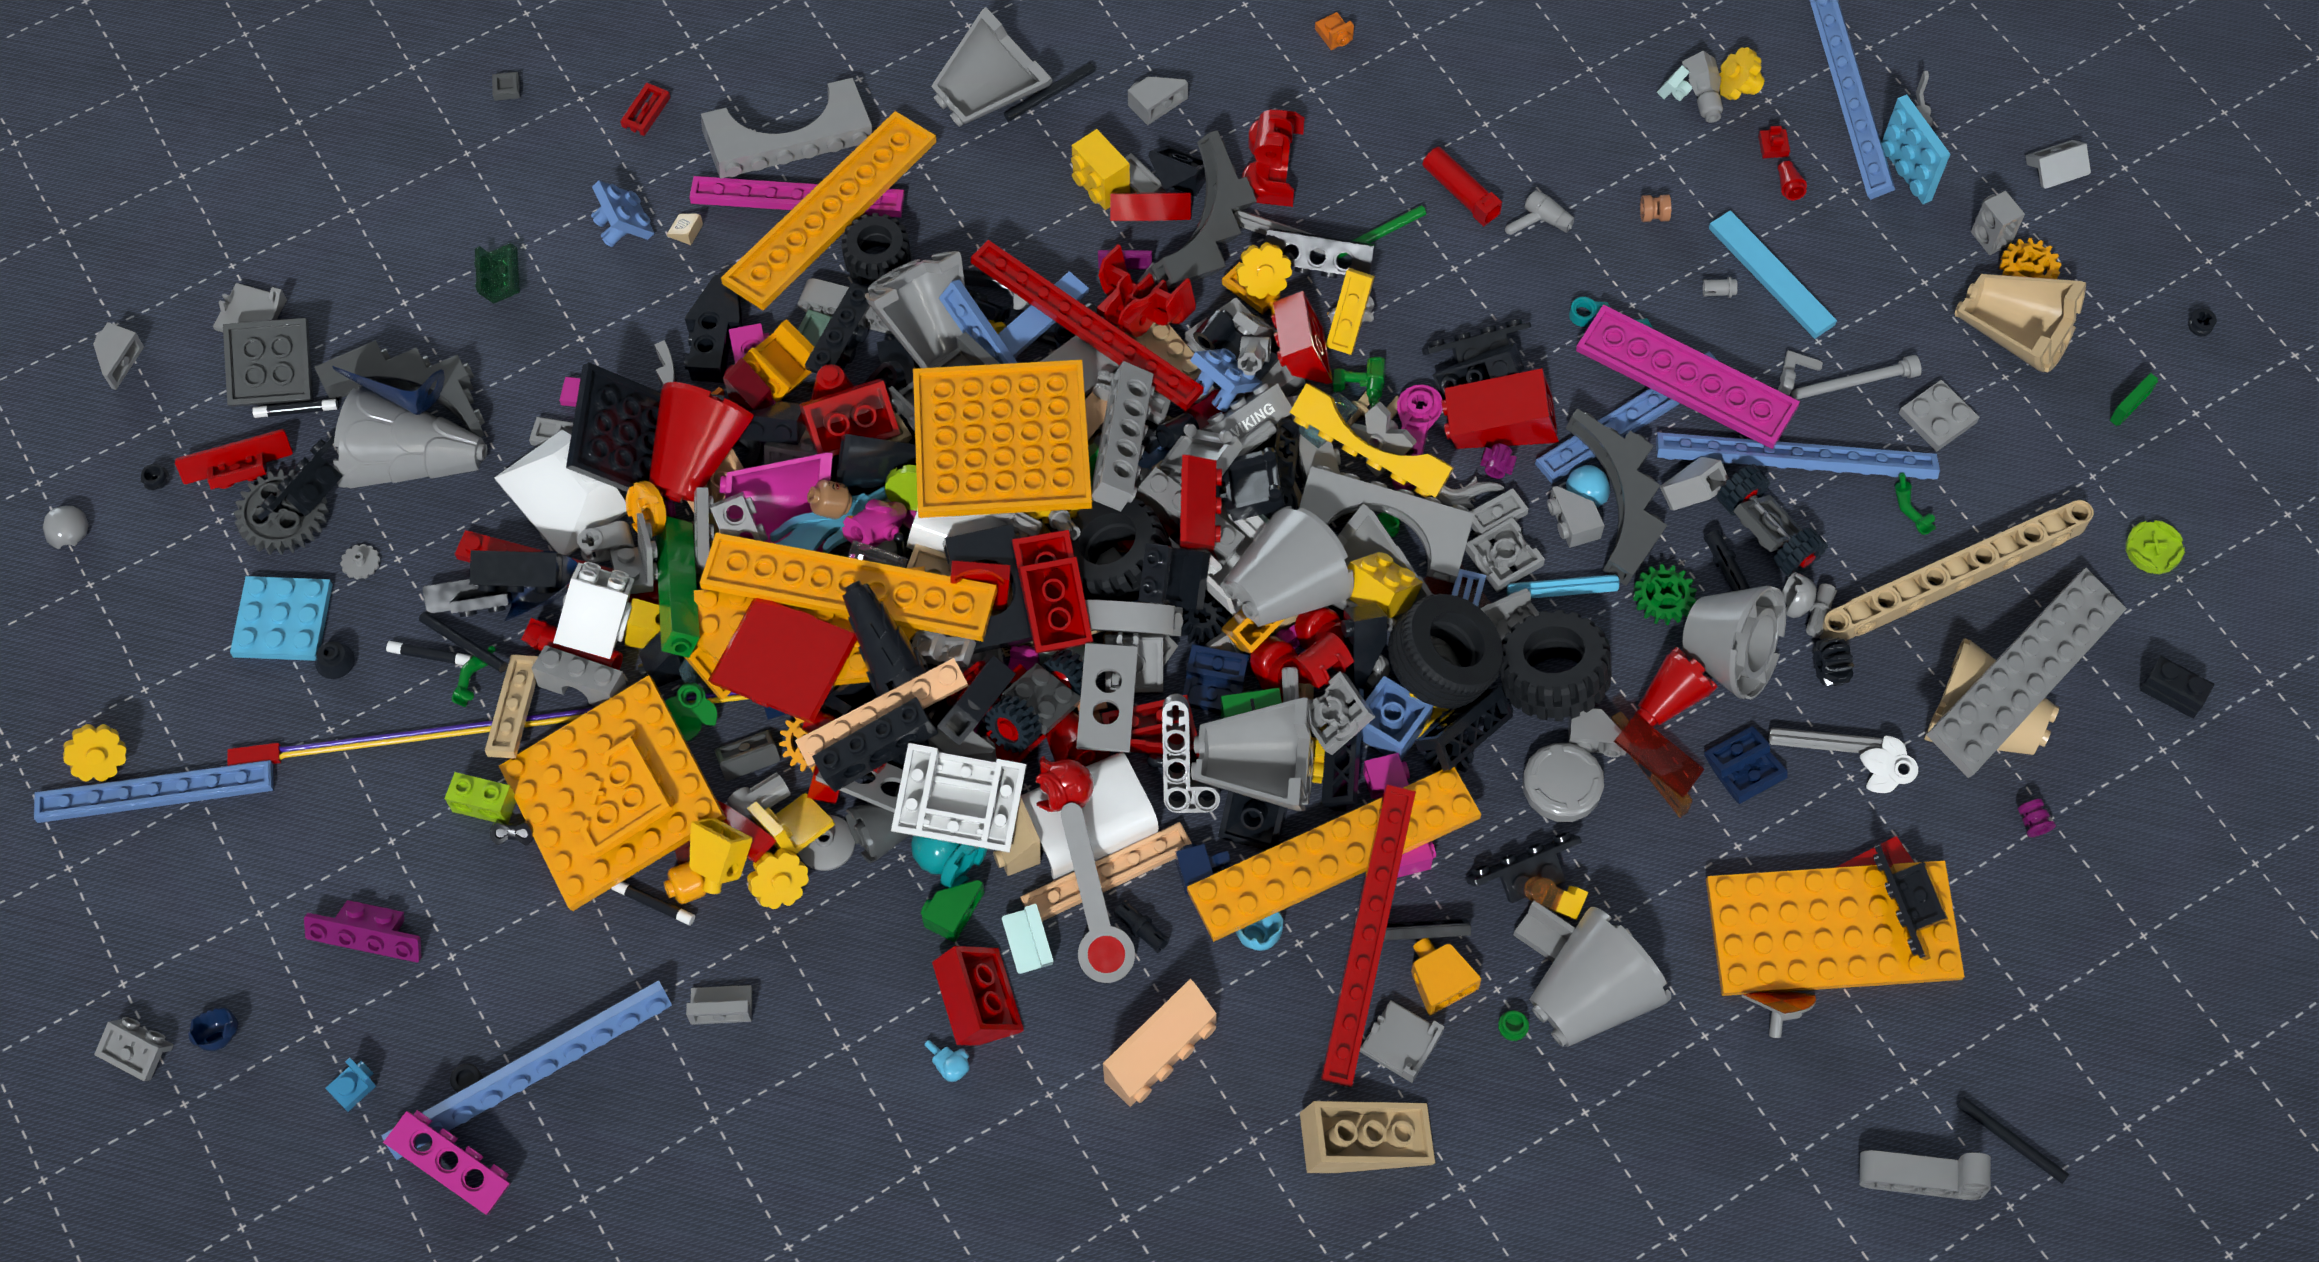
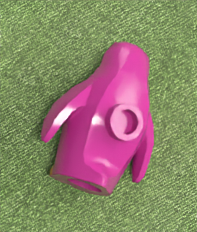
M877 499L869 500L865 505V509L855 516L849 515L844 519L843 523L845 526L842 527L843 536L853 545L858 546L860 552L871 550L884 541H892L905 520L907 514L906 507L900 502H884Z

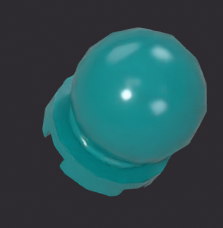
M912 835L911 850L913 858L922 870L934 875H941V884L947 888L965 884L970 879L966 876L968 871L974 864L979 867L987 852L985 848Z

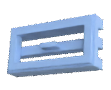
M1459 569L1452 595L1458 596L1462 577H1466L1468 580L1463 599L1468 600L1473 580H1479L1473 604L1479 606L1486 575Z

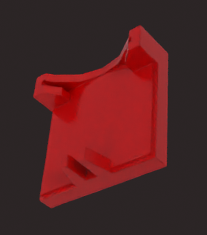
M952 561L950 583L957 584L962 579L997 585V594L992 610L1005 611L1007 609L1010 565Z

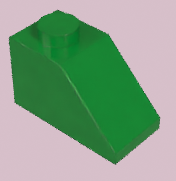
M976 880L937 891L933 899H928L921 910L924 927L955 943L985 894L983 882Z

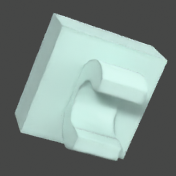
M1682 65L1669 77L1657 93L1665 99L1672 92V95L1681 101L1692 90V86L1683 80L1690 72Z

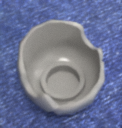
M60 506L50 510L45 516L43 532L47 543L57 549H61L64 545L76 546L86 536L89 524L85 513L79 508Z
M1795 571L1788 578L1782 591L1787 605L1786 615L1791 618L1801 617L1813 607L1817 590L1812 580Z

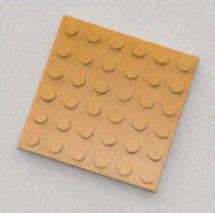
M1082 360L913 369L918 518L1092 508Z
M650 675L520 752L516 758H511L499 765L507 784L511 786L515 793L514 798L525 821H529L532 825L533 837L568 908L572 911L690 841L691 822L711 817L720 821L726 819ZM631 737L635 740L673 810L599 858H596L580 830L583 821L587 820L591 807L589 803L596 780L599 781L604 766L602 760L605 752Z

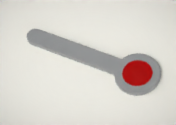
M1067 803L1061 809V819L1089 932L1084 935L1079 944L1078 961L1081 969L1089 978L1101 983L1116 982L1125 977L1134 964V944L1126 932L1110 924L1083 811L1078 804Z

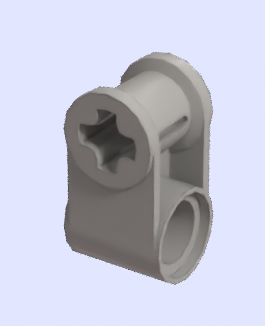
M615 521L608 525L583 530L577 538L583 560L595 564L610 560V550L635 547L630 526L625 521Z

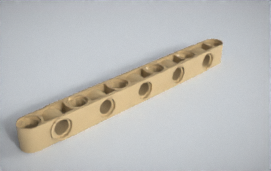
M2073 501L1856 597L1826 614L1823 620V634L1820 635V638L1822 640L1830 637L1844 638L1846 641L1855 636L1863 635L2051 550L2067 540L2082 534L2092 519L2094 510L2085 501ZM1977 559H1981V560H1983L1985 563H1981V562H1979ZM1928 581H1933L1937 585H1932ZM1879 603L1886 604L1888 608L1881 606ZM1830 625H1835L1840 630H1835L1831 628Z

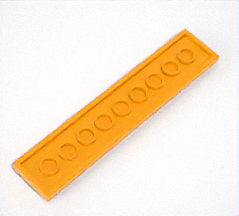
M896 111L892 113L721 277L722 284L761 310H765L845 232L847 226L852 225L853 220L858 219L936 143V135Z
M720 533L715 534L700 580L702 589L749 598H760L776 603L849 616L842 597L846 594L844 588L860 580L862 585L867 583L878 600L884 603L897 626L982 642L984 641L997 594V585L967 579H962L957 584L950 583L951 576Z
M1455 767L1451 770H1440L1403 787L1404 789L1416 791L1403 854L1481 818V812ZM1382 798L1187 886V892L1213 942L1366 872Z

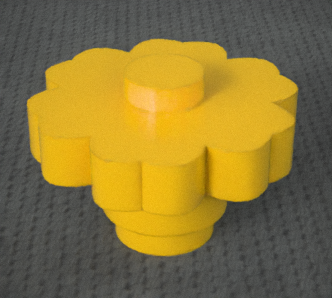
M1748 47L1740 48L1736 54H1730L1726 61L1723 62L1721 65L1722 72L1719 73L1721 77L1720 95L1728 100H1737L1741 93L1755 95L1762 89L1765 80L1760 72L1761 58L1757 56L1755 51Z
M1265 242L1260 248L1256 245H1251L1246 251L1242 252V263L1236 266L1237 280L1240 285L1245 286L1250 296H1256L1259 299L1264 298L1267 293L1276 296L1287 287L1285 278L1290 277L1292 274L1291 262L1286 255H1282V250L1279 246Z
M90 724L75 729L72 732L73 740H68L64 743V763L70 765L73 776L79 777L85 782L93 777L102 782L108 779V777L115 776L117 774V766L123 765L126 761L125 743L119 740L117 730L110 729L105 724L98 726L96 729Z
M781 848L774 855L766 852L756 863L753 862L755 871L747 876L750 893L756 897L763 907L771 909L779 908L782 903L786 906L792 905L803 895L801 887L805 886L809 881L807 875L808 868L800 861L796 853Z

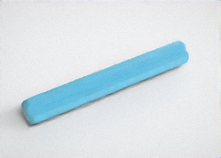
M1614 574L1509 583L1507 585V596L1525 588L1530 591L1531 598L1614 592L1619 589V578Z

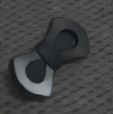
M496 821L490 828V838L495 845H501L507 839H516L526 846L534 839L533 827L529 821H524L518 825L513 823L507 825L501 821Z

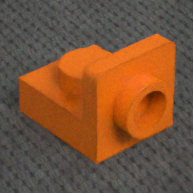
M1336 12L1315 22V30L1330 50H1333L1339 46H1345L1353 40L1354 24L1351 21L1345 23Z

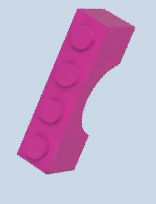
M1399 753L1364 761L1363 775L1371 799L1382 798L1386 785L1400 788L1409 785L1407 781L1410 778L1409 769L1406 762H1401ZM1432 841L1402 855L1397 878L1431 869L1433 858H1436Z

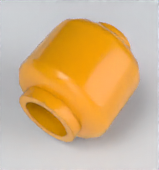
M690 861L670 868L667 874L668 880L663 882L668 897H675L680 904L688 903L706 895V892L703 891L705 877L691 870L689 866Z

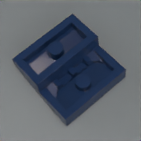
M1192 644L1182 696H1188L1190 707L1221 713V696L1243 692L1249 655Z
M1753 726L1704 752V756L1714 773L1738 804L1788 778L1786 768L1770 752V744Z

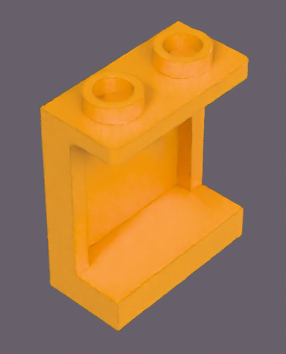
M786 319L757 347L751 348L742 359L771 389L773 400L777 403L813 373L805 369V363L814 346Z

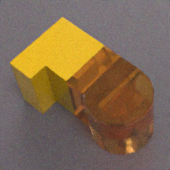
M1538 876L1530 878L1524 888L1526 897L1532 902L1536 901L1547 909L1577 920L1588 894L1587 891L1573 886H1569L1566 892L1556 887L1552 880Z

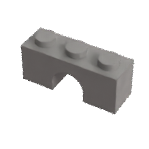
M546 645L532 666L538 687L564 695L569 686L573 687L587 697L589 704L596 707L627 689L623 671Z

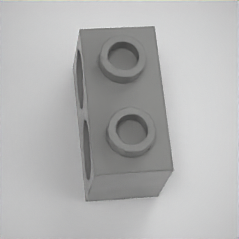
M2006 191L1996 196L1992 194L1981 203L1982 207L1979 214L1975 217V223L1971 230L1973 236L1989 255L2009 246L2013 242L2025 216V213Z
M744 492L711 504L710 509L721 534L738 537L742 532H750L755 540L764 542V540L768 539L763 524L757 525L753 514L757 513L752 498H746ZM732 505H737L742 508L743 515L738 519H733L728 516L727 509Z

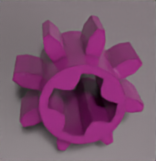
M1495 444L1492 446V449L1485 448L1480 465L1485 467V473L1488 476L1500 479L1506 473L1512 474L1517 457L1511 456L1512 450L1510 447L1504 444Z

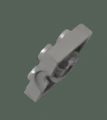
M1513 517L1469 541L1465 547L1467 554L1482 574L1486 575V579L1496 592L1506 588L1509 583H1515L1544 566V557L1537 548L1532 549L1526 543L1521 527ZM1494 539L1496 541L1494 546H1492L1489 540ZM1513 565H1514L1515 568L1518 570V571H1516V572H1514V573H1513V572L1511 571V569L1509 568V567H1511V566H1513Z
M1341 671L1328 681L1330 685L1325 689L1326 692L1323 696L1316 697L1313 700L1308 699L1312 718V727L1309 728L1323 749L1331 755L1376 717L1348 676ZM1354 699L1356 702L1349 708L1347 705ZM1328 723L1329 726L1321 732L1320 728Z

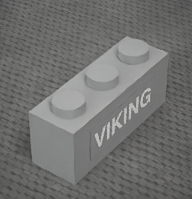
M1263 382L1252 389L1254 394L1248 398L1241 397L1232 402L1229 411L1224 414L1219 412L1209 418V424L1202 428V430L1219 434L1222 430H1226L1240 440L1265 420L1271 421L1273 425H1276L1281 419L1291 414L1289 412L1292 406L1278 383L1267 384V382Z

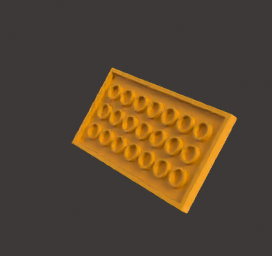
M1945 861L1924 862L1948 917L1946 921L1920 930L1931 959L1926 961L1920 959L1919 955L1914 956L1907 941V939L1911 938L1908 928H1903L1898 920L1896 911L1900 910L1896 899L1892 900L1889 897L1885 888V883L1888 882L1885 871H1879L1877 865L1707 876L1706 886L1721 995L1962 980L1965 976ZM1922 862L1893 864L1897 873Z

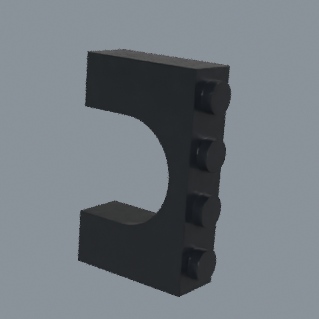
M1013 524L947 537L943 541L949 571H951L952 561L1010 565L1011 604L1004 612L990 617L984 641L975 640L976 645L973 654L1033 641L1012 545V539H1018L1021 536L1019 531L1014 532Z

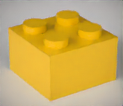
M1098 129L1071 145L1073 180L1078 186H1083L1088 191L1089 197L1095 204L1099 203L1104 210L1110 208L1111 193H1130V163Z
M1382 552L1351 561L1347 567L1348 570H1353L1354 576L1353 593L1349 599L1358 606L1377 603L1387 615V619L1407 612L1412 607L1423 584L1421 580L1415 577L1416 575L1413 571L1402 568L1393 562L1391 556Z

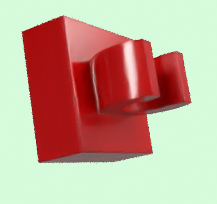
M1771 126L1769 130L1759 132L1758 139L1762 159L1789 157L1790 147L1786 129H1782V126Z

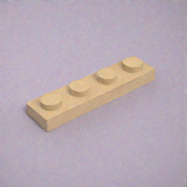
M510 656L485 748L487 757H517L536 685L532 666L538 656Z

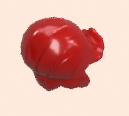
M1042 756L1039 760L1041 773L1036 777V783H1040L1041 790L1048 794V800L1038 801L1036 805L1048 812L1061 811L1067 803H1076L1083 808L1092 797L1094 781L1090 771L1080 762L1072 759L1051 762L1046 760L1045 756Z

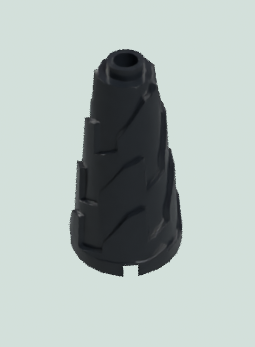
M859 580L844 588L846 594L842 597L850 616L848 620L860 645L858 648L868 669L866 673L877 697L930 671L917 647H913L901 626H897L884 603L878 600L867 583L862 585Z

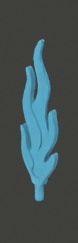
M885 486L869 495L863 493L852 496L849 512L839 519L834 520L818 516L813 512L795 516L770 534V540L772 542L778 541L791 532L789 536L776 544L816 551L821 543L830 534L834 533L823 545V553H829L836 546L848 541L842 532V527L845 526L843 523L844 519L849 515L855 516L865 509V505L869 500L885 499L887 497Z

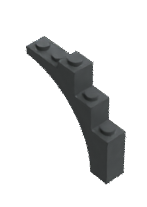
M1218 130L1208 133L1197 142L1202 155L1206 177V197L1199 224L1190 240L1181 250L1162 258L1151 266L1157 282L1159 283L1161 280L1166 281L1167 289L1178 287L1186 278L1190 279L1191 282L1212 276L1226 267L1223 254L1218 246L1229 243L1241 234L1238 220L1234 217L1235 211H1244L1257 201L1247 177L1237 178L1235 167L1229 159L1225 143L1221 139Z
M375 340L314 367L330 399H340L348 396L352 389H358L360 385L334 371L332 366L406 391L418 390L434 372L442 369L444 370L445 380L442 392L436 403L451 411L470 432L479 437L485 436L480 426L485 424L479 409L473 410L470 405L474 403L470 393L474 389L470 381L471 378H474L469 364L467 362L462 364L458 355L431 365L427 355L421 357L416 347L390 358L387 349L380 350ZM437 380L431 385L428 396L434 391Z
M1577 408L1571 416L1566 429L1578 437L1598 458L1611 481L1618 507L1616 542L1603 572L1608 575H1617L1619 582L1627 586L1667 527L1657 515L1649 514L1645 511L1659 489L1660 484L1656 483L1650 475L1642 474L1638 471L1654 445L1649 443L1644 436L1635 434L1632 431H1629L1627 436L1623 438L1613 428L1604 426L1596 421L1591 414L1582 412Z

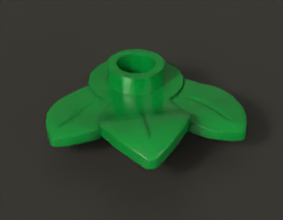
M696 683L682 685L676 696L665 700L686 741H690L698 735L702 724L716 725L717 709L712 702L706 699L704 689ZM691 692L696 693L697 696L693 703L687 701V695Z

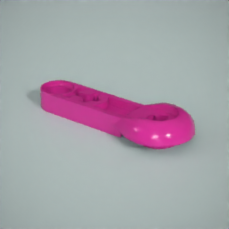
M1414 385L1407 388L1400 394L1397 401V411L1402 424L1401 429H1406L1417 441L1411 448L1414 451V454L1411 456L1423 455L1428 430L1439 419L1443 411L1441 403L1443 399L1440 393L1427 385ZM1418 401L1424 402L1423 409L1416 408ZM1392 479L1393 487L1397 491L1399 489L1411 491L1415 488V485L1409 482L1403 485Z

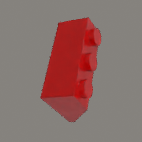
M1304 291L1273 302L1275 314H1272L1271 318L1277 330L1274 333V337L1280 348L1277 351V356L1281 366H1287L1292 376L1325 384L1332 383L1324 328Z
M881 379L799 404L807 431L817 454L829 452L833 453L832 456L838 455L840 452L841 436L844 434L883 440L900 435L885 383Z
M1182 455L1180 549L1214 550L1215 543H1220L1221 525H1215V514H1221V497H1216V486H1222V468H1216L1217 460Z
M954 946L932 962L957 1045L979 1046L1024 1031L999 948Z

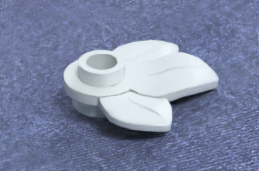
M1884 736L1882 749H1870L1860 755L1864 766L1873 773L1866 785V789L1872 792H1891L1898 784H1908L1918 775L1916 761L1907 755L1905 745L1895 737ZM1900 764L1907 765L1909 768L1908 774H1900L1898 766Z

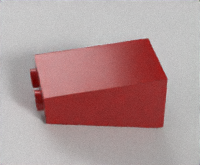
M1543 368L1444 388L1446 399L1441 400L1444 416L1448 415L1449 422L1444 424L1447 440L1452 439L1456 449L1492 447L1495 444L1516 446L1559 442L1553 396Z

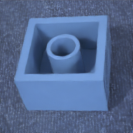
M1383 676L1365 701L1376 717L1361 730V741L1384 755L1399 753L1400 760L1402 761L1430 721L1433 706L1411 697L1407 689Z

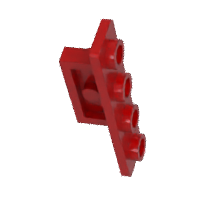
M280 429L176 458L175 465L183 484L207 479L211 490L215 488L225 489L237 482L244 480L254 481L257 480L258 476L266 475V462L290 456L293 454V450L285 430Z

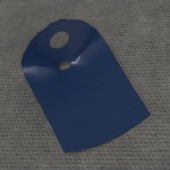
M332 366L334 371L415 415L422 414L439 399L445 380L444 370L441 369L434 372L418 390L406 391ZM437 380L434 391L428 396L431 385Z
M541 551L545 553H557L554 551ZM562 554L561 588H553V593L551 594L535 593V588L524 587V593L511 592V608L504 621L559 599L569 587L578 563L569 556Z

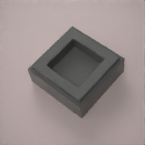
M518 72L492 74L494 101L520 98V76Z

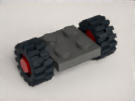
M1755 464L1748 465L1746 468L1740 469L1738 474L1736 472L1732 475L1733 478L1728 479L1725 482L1726 485L1720 488L1721 491L1717 493L1716 499L1731 515H1737L1740 518L1742 525L1752 531L1758 538L1761 546L1770 552L1778 550V554L1774 556L1773 562L1789 578L1794 571L1800 574L1805 572L1809 566L1814 565V562L1821 558L1820 555L1824 554L1825 549L1828 548V544L1812 527L1805 528L1803 531L1771 495L1762 497L1764 495L1763 492L1768 490L1770 481Z
M1064 649L1057 651L1041 666L1036 663L1002 693L1000 701L986 713L988 716L985 717V722L988 723L986 729L992 731L990 734L992 739L997 738L996 744L998 746L1003 744L1004 750L1009 751L1011 749L1012 753L1023 752L1041 733L1046 735L1079 705L1084 660H1079V654L1075 653L1072 656L1071 650L1066 652Z

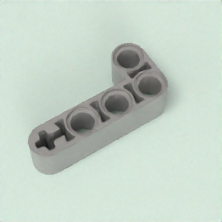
M814 278L808 279L799 298L798 306L806 313L808 309L833 316L849 287ZM870 306L865 314L866 327L874 331L893 334Z
M1172 694L1164 700L1162 708L1165 806L1168 810L1175 813L1212 812L1220 803L1219 787L1190 779L1189 704L1182 695ZM1173 705H1178L1180 710L1179 723H1173ZM1177 733L1184 737V741L1181 744L1175 745L1168 740L1169 736ZM1174 762H1179L1184 765L1185 769L1180 773H1174L1169 769V766ZM1208 790L1213 792L1215 797L1210 801H1203L1199 794L1202 791ZM1174 791H1181L1186 797L1182 801L1177 802L1173 801L1169 795Z
M1863 1151L1860 1153L1859 1185L1869 1189L1963 1200H1978L1983 1198L1991 1189V1157L1983 1153H1966L1958 1160L1884 1151Z

